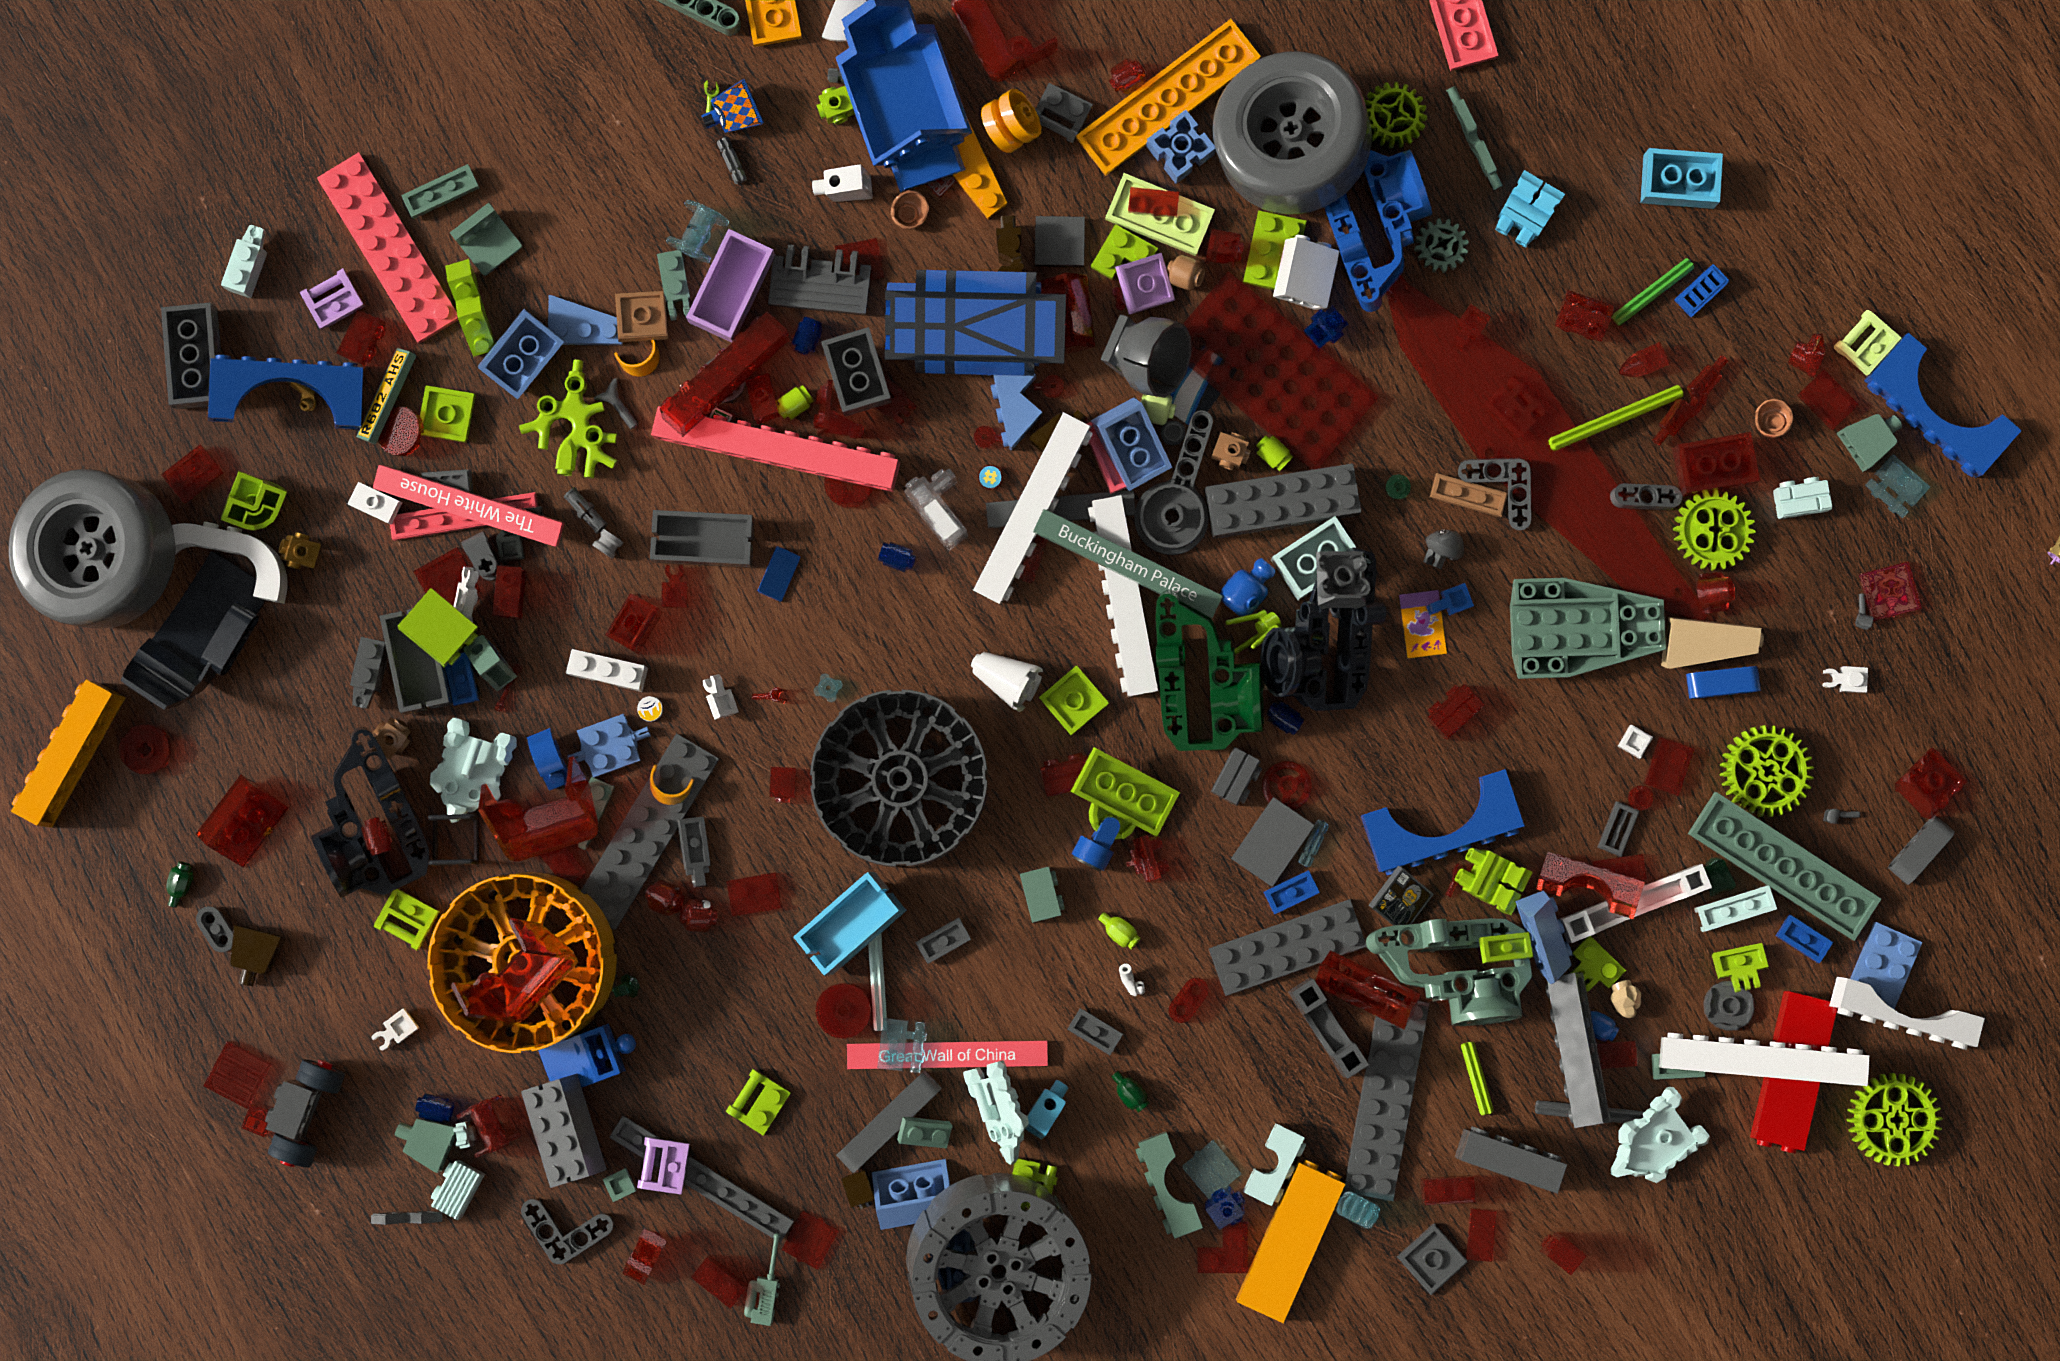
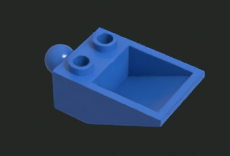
M606 1024L538 1051L550 1082L577 1073L582 1088L626 1071L619 1052L623 1054L633 1052L636 1047V1040L630 1034H622L615 1042L610 1026ZM599 1035H601L604 1044L598 1042ZM607 1059H610L612 1068L606 1065Z

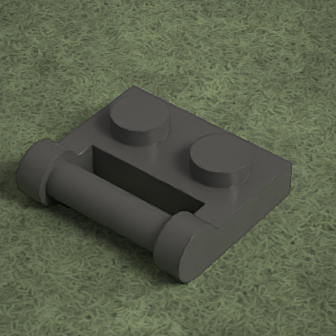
M1049 83L1035 110L1042 126L1066 137L1067 141L1074 143L1076 135L1079 134L1093 104ZM1046 110L1074 124V126L1070 129L1042 114Z

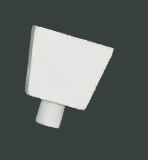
M862 165L825 170L824 179L812 182L814 195L826 194L833 202L873 199L871 174Z

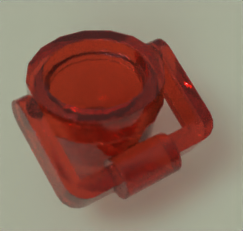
M1812 334L1808 344L1797 341L1788 364L1806 373L1807 376L1814 378L1827 350L1824 345L1823 334Z
M1722 572L1699 574L1697 595L1701 607L1705 610V614L1728 611L1729 602L1735 600V587L1732 579L1724 577Z

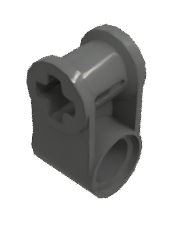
M484 531L461 542L475 570L479 572L483 579L493 581L500 576L501 565ZM489 563L491 565L490 571L486 572V564Z

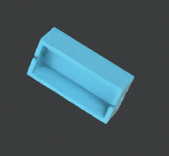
M876 872L864 874L794 936V939L806 954L820 952L821 955H813L810 959L824 976L836 973L907 911L893 893H886L889 888Z

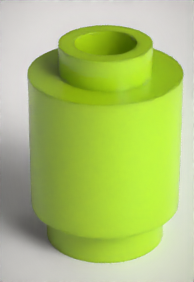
M802 385L799 388H793L777 400L779 405L776 408L784 419L789 417L792 420L810 408L809 404L814 402V400Z
M1265 435L1256 445L1259 448L1256 453L1273 469L1276 468L1279 471L1293 457L1289 454L1290 450L1274 435L1270 438Z

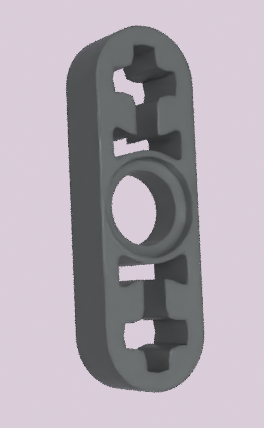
M1623 483L1611 491L1610 500L1618 508L1671 510L1681 503L1682 493L1677 487L1672 485ZM1623 491V495H1632L1634 493V496L1628 497L1623 501V497L1618 494ZM1642 491H1648L1651 494L1652 500L1650 503H1645L1641 499ZM1668 493L1670 497L1674 498L1672 502H1670V500L1667 498H1662L1659 500V497H1663Z

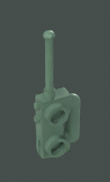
M778 1233L773 1236V1250L767 1277L759 1276L757 1281L751 1280L748 1283L744 1315L751 1318V1323L771 1326L774 1320L775 1301L779 1296L777 1288H780L779 1279H775L774 1274L779 1238H781ZM757 1292H760L759 1305L757 1308L755 1307Z

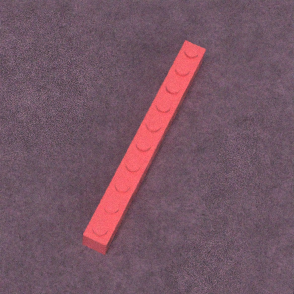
M666 404L665 408L659 406L657 408L651 433L657 440L894 492L900 462L898 459H895L893 454L881 452L880 455L871 454L870 449L857 447L856 450L848 449L847 444L835 441L830 445L823 443V439L814 436L803 439L799 438L800 434L791 431H785L784 434L776 433V429L769 426L761 425V429L751 427V423L737 420V424L727 422L728 418L719 415H713V418L704 417V413L697 410H690L689 413L680 411V407Z

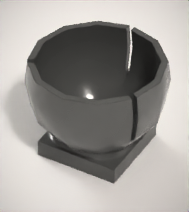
M1120 315L1100 360L1119 375L1125 377L1130 387L1145 395L1165 398L1178 388L1186 375L1191 358V336L1186 326L1175 320L1149 317L1136 324L1129 317Z

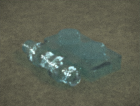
M1894 454L1875 473L1882 481L1878 484L1871 478L1865 484L1872 491L1871 495L1876 499L1879 497L1889 506L1888 510L1892 513L1896 512L1901 518L1909 512L1902 505L1903 502L1906 501L1909 505L1914 506L1930 488L1927 483ZM1888 486L1898 494L1896 499L1885 490Z
M883 1018L877 1068L903 1071V1063L906 1061L911 1062L910 1072L920 1073L921 1063H924L922 1051L923 1042L927 1038V1033H925L926 1023L916 1022L915 1031H907V1020ZM906 1039H914L912 1054L905 1053Z

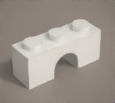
M572 649L566 674L642 692L648 668L644 665Z

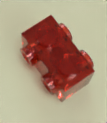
M1567 290L1558 310L1555 326L1563 331L1582 335L1586 339L1602 342L1612 319L1614 305Z

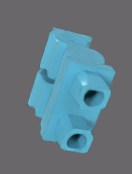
M1525 170L1517 182V187H1514L1498 216L1500 219L1495 229L1506 236L1512 226L1519 229L1520 233L1515 241L1523 247H1527L1533 239L1536 240L1553 214L1555 206L1557 207L1565 195L1563 192L1545 183L1538 195L1539 198L1535 200L1533 205L1530 204L1533 200V195L1537 193L1544 181Z

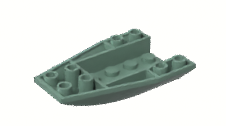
M1567 578L1513 580L1510 602L1512 658L1518 679L1571 677L1666 649L1664 600Z

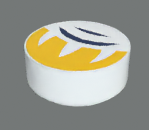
M648 696L639 702L637 711L643 720L653 722L661 717L663 706L657 698Z

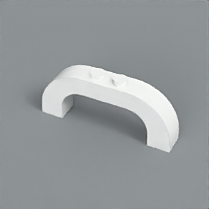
M204 522L203 526L196 524L172 525L175 536V555L187 547H201L247 556L253 562L257 573L253 596L262 600L285 603L288 583L286 569L279 555L268 544L252 536L242 534V529L230 526L227 527V530L218 529V524Z

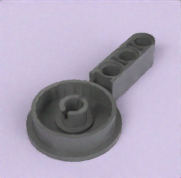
M1197 411L1193 414L1172 478L1149 488L1141 496L1136 506V515L1134 516L1136 531L1147 547L1160 554L1179 555L1190 551L1202 540L1207 530L1209 520L1208 509L1202 496L1194 486L1213 424L1212 416L1206 411ZM1197 418H1204L1208 426L1205 429H1199L1195 426L1194 421ZM1191 441H1196L1200 444L1201 449L1195 453L1188 450L1187 444ZM1185 464L1190 465L1193 468V474L1184 476L1180 472V467ZM1169 511H1174L1178 514L1179 519L1177 522L1169 524L1165 519V514Z

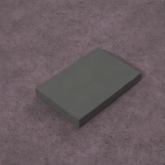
M1273 797L1231 859L1273 887L1315 825Z

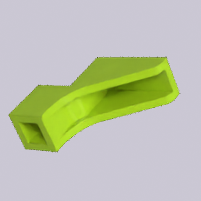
M467 259L446 265L447 282L456 302L457 317L474 357L488 353L496 343L470 260Z

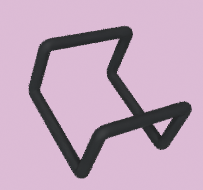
M451 814L428 816V819L433 821V860L429 861V865H477L479 863V819L477 815ZM474 819V859L438 860V820Z

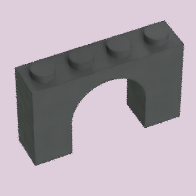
M1308 978L1288 991L1343 1077L1348 1079L1369 1065L1357 1045L1351 1042L1338 1024L1325 1002L1327 999L1314 979Z

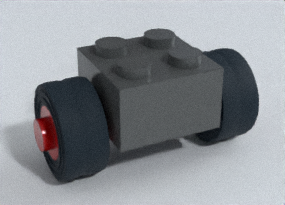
M303 1059L296 1079L284 1081L276 1089L274 1098L277 1101L274 1108L269 1109L265 1122L268 1123L266 1129L275 1132L268 1149V1154L281 1160L280 1163L286 1166L295 1167L296 1165L309 1168L313 1163L317 1147L310 1142L302 1140V1137H306L322 1091L338 1093L345 1077V1073L332 1067L333 1064L327 1061L318 1060L316 1062Z

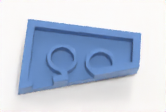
M549 295L548 328L564 341L562 345H623V342H618L617 317Z

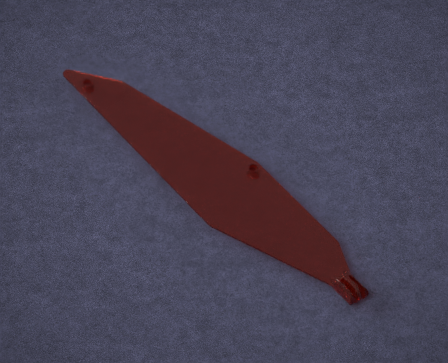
M1391 259L1388 260V261L1386 262L1387 265H1388L1389 263H1391L1392 260H1391ZM1400 275L1397 279L1399 282L1395 281L1385 293L1388 298L1399 347L1478 459H1525L1530 465L1531 509L1627 592L1664 600V610L1695 620H1705L1707 612L1636 511L1630 508H1618L1612 504L1610 493L1617 487V484L1587 441L1582 439L1556 451L1551 449L1548 442L1551 437L1573 429L1576 426L1539 373L1409 285L1403 276ZM1486 450L1493 451L1494 455L1492 458L1485 456ZM1492 463L1487 467V471L1494 477H1497L1501 473V467L1497 463ZM1517 463L1516 467L1512 468V472L1514 471L1517 474V481L1511 480V484L1519 482L1527 484V479L1522 480L1521 475L1523 471H1526V467H1522L1521 463ZM1508 481L1501 482L1504 486L1508 488ZM1522 487L1515 488L1512 492L1521 500H1524L1527 495L1526 490ZM1622 492L1618 494L1619 496L1623 497V501L1627 499ZM1676 588L1682 592L1679 598L1674 595Z

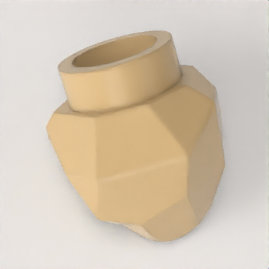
M1630 980L1612 985L1613 993L1610 999L1617 1012L1626 1018L1635 1017L1636 1010L1641 1004L1640 990L1633 986Z

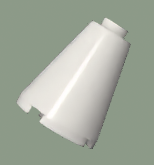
M983 652L981 655L977 654L971 663L973 674L1012 709L1018 712L1025 708L1022 705L1025 700H1032L1042 679L1038 672H1043V669L1037 665L988 652Z

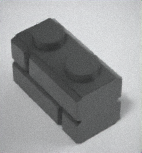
M1234 747L1210 792L1235 806L1239 802L1245 803L1251 791L1247 789L1250 781H1256L1262 770L1259 767L1261 761Z

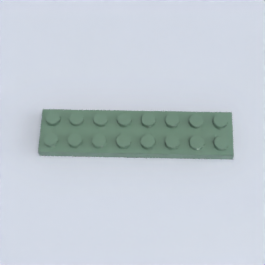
M1714 792L1688 832L1690 836L1853 941H1855L1881 901V898L1717 792Z

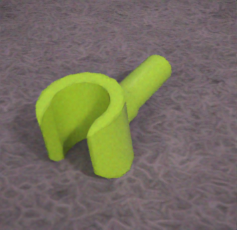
M708 80L704 83V90L707 95L706 113L713 110L711 99L719 93L717 82L716 88L713 91L707 89Z

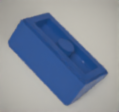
M776 546L758 592L782 602L801 557Z

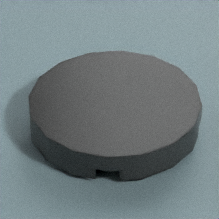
M1721 981L1713 985L1706 993L1703 1001L1704 1013L1708 1021L1715 1027L1726 1031L1738 1030L1752 1019L1755 1010L1754 998L1749 990L1745 991L1743 984L1740 983L1741 992L1735 993L1732 981Z

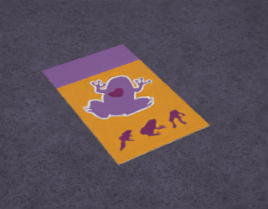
M1439 591L1399 595L1407 657L1415 658L1447 654L1441 611L1429 615L1426 608L1427 605L1440 600Z

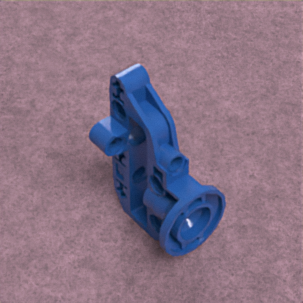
M1410 149L1390 157L1370 150V155L1364 169L1366 180L1395 256L1391 263L1377 269L1373 268L1346 194L1324 207L1354 293L1362 309L1367 312H1374L1381 307L1382 297L1403 273L1405 266L1403 247L1414 243V235L1410 223L1432 215L1427 192ZM1377 171L1383 172L1380 176H1373ZM1393 213L1399 214L1396 218H1388ZM1347 226L1349 233L1345 234L1342 228ZM1367 273L1366 277L1357 278L1358 275ZM1369 289L1373 298L1368 299L1365 290Z

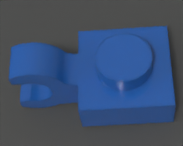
M1463 583L1440 593L1442 600L1427 605L1426 608L1429 615L1447 609L1450 616L1469 609L1474 604L1466 584Z

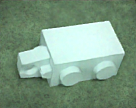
M249 225L242 240H236L221 286L227 291L248 298L252 297L267 252L263 249L266 233L264 229Z

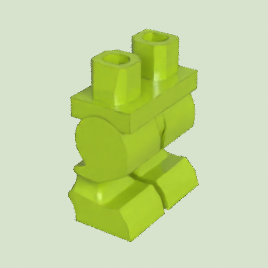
M1470 848L1465 860L1473 863L1474 866L1471 872L1460 869L1455 877V881L1463 886L1462 890L1490 905H1497L1496 909L1502 913L1512 915L1516 907L1515 901L1521 897V894L1515 891H1524L1532 871L1518 867L1515 863L1491 851ZM1500 881L1502 883H1508L1507 886L1511 889H1506L1504 885H1501L1498 882Z

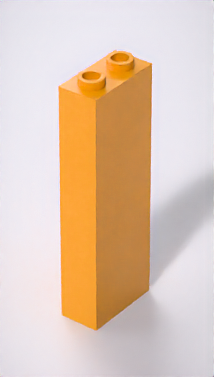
M1305 1160L1303 1164L1297 1161L1236 1297L1238 1303L1281 1323H1284L1345 1186V1183L1340 1181L1342 1176L1329 1170L1324 1174L1317 1170L1318 1165L1308 1160Z

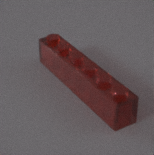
M768 312L756 317L744 333H738L726 349L722 348L718 351L714 360L709 364H704L694 378L685 381L674 396H669L662 402L660 407L662 419L680 436L684 437L789 342L788 330Z

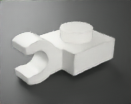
M720 674L703 680L705 690L711 693L706 698L714 720L739 712L731 689H724Z

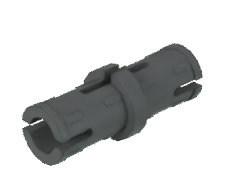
M576 487L564 495V498L578 512L577 516L580 519L583 518L596 534L606 528L608 523L594 509L595 505L592 502L589 503L578 492ZM579 503H581V504L585 507V509L593 516L592 519H591L590 516L582 509V507L579 505Z

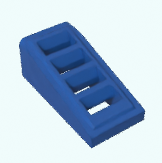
M1712 264L1674 301L1691 318L1730 281ZM1708 275H1710L1719 284V286H1716L1713 283V281L1708 277ZM1701 281H1703L1710 288V290L1712 291L1710 294L1700 284ZM1694 288L1704 297L1703 300L1692 291ZM1686 295L1697 304L1695 308L1684 298Z

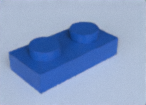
M465 652L461 653L459 659L452 666L448 663L445 667L454 706L480 701L471 661Z
M1308 870L1263 893L1273 913L1277 914L1320 892Z
M1788 915L1775 935L1816 963L1822 961L1833 943L1792 915Z

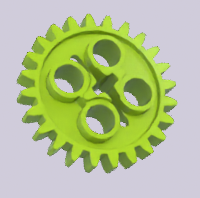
M1718 490L1713 491L1711 497L1708 491L1703 492L1702 498L1698 494L1694 495L1695 503L1687 500L1685 504L1688 509L1681 507L1678 510L1683 517L1680 516L1674 519L1680 523V526L1673 528V531L1680 532V535L1674 538V541L1682 542V545L1677 549H1685L1687 551L1683 558L1692 556V565L1700 561V569H1704L1709 564L1711 571L1716 569L1717 564L1721 570L1726 569V562L1729 566H1734V558L1738 561L1743 560L1744 558L1740 552L1748 553L1750 551L1746 544H1752L1754 540L1749 538L1748 535L1756 532L1753 529H1749V525L1755 521L1747 520L1746 518L1751 511H1742L1745 503L1735 504L1737 496L1729 500L1728 492H1724L1719 497ZM1713 509H1716V510H1717V515H1716V517H1715V523H1714ZM1698 512H1704L1707 515V523L1703 524L1698 521ZM1723 513L1731 515V525H1727L1722 521ZM1712 526H1714L1716 530H1719V533H1717L1715 536L1714 532L1709 531V528H1711ZM1697 536H1702L1706 539L1707 545L1705 548H1700L1696 544ZM1722 537L1730 539V549L1722 547ZM1713 538L1716 549L1715 552H1712Z

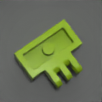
M1591 936L1586 937L1572 952V955L1580 963L1569 974L1583 973L1584 981L1586 979L1589 980L1585 985L1587 992L1598 981L1606 988H1610L1626 971Z
M1762 943L1712 954L1718 979L1731 977L1735 993L1741 992L1740 981H1742L1745 991L1751 989L1749 979H1752L1754 988L1761 987L1757 971L1769 967Z

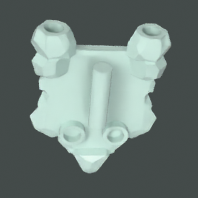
M452 718L447 725L448 732L444 735L443 745L446 747L442 754L444 759L431 773L430 785L437 793L443 792L441 798L446 805L447 815L473 812L480 807V804L482 807L496 805L501 796L499 790L500 776H502L505 770L504 765H508L512 759V751L517 747L516 737L500 733L495 738L494 743L468 736L470 732L469 723L458 718ZM452 819L450 821L452 823L458 822L460 819Z
M1004 1060L987 1065V1075L989 1078L986 1079L980 1067L963 1072L965 1082L968 1085V1091L977 1100L989 1137L993 1142H997L1000 1145V1152L1005 1161L1010 1165L1015 1164L1019 1156L1020 1143L1024 1140V1130L1027 1128L1029 1121L1028 1117L1020 1112V1104L1017 1101L1018 1095L1016 1090L1010 1087V1077L1007 1075Z
M1667 1087L1662 1096L1656 1097L1650 1104L1651 1108L1643 1113L1642 1119H1634L1622 1125L1619 1130V1143L1622 1145H1619L1616 1154L1617 1158L1610 1169L1611 1175L1615 1177L1629 1174L1635 1177L1645 1175V1179L1658 1183L1666 1178L1668 1169L1673 1168L1676 1162H1680L1688 1155L1696 1152L1699 1146L1708 1144L1710 1136L1701 1125L1688 1129L1675 1111L1683 1099L1674 1087Z

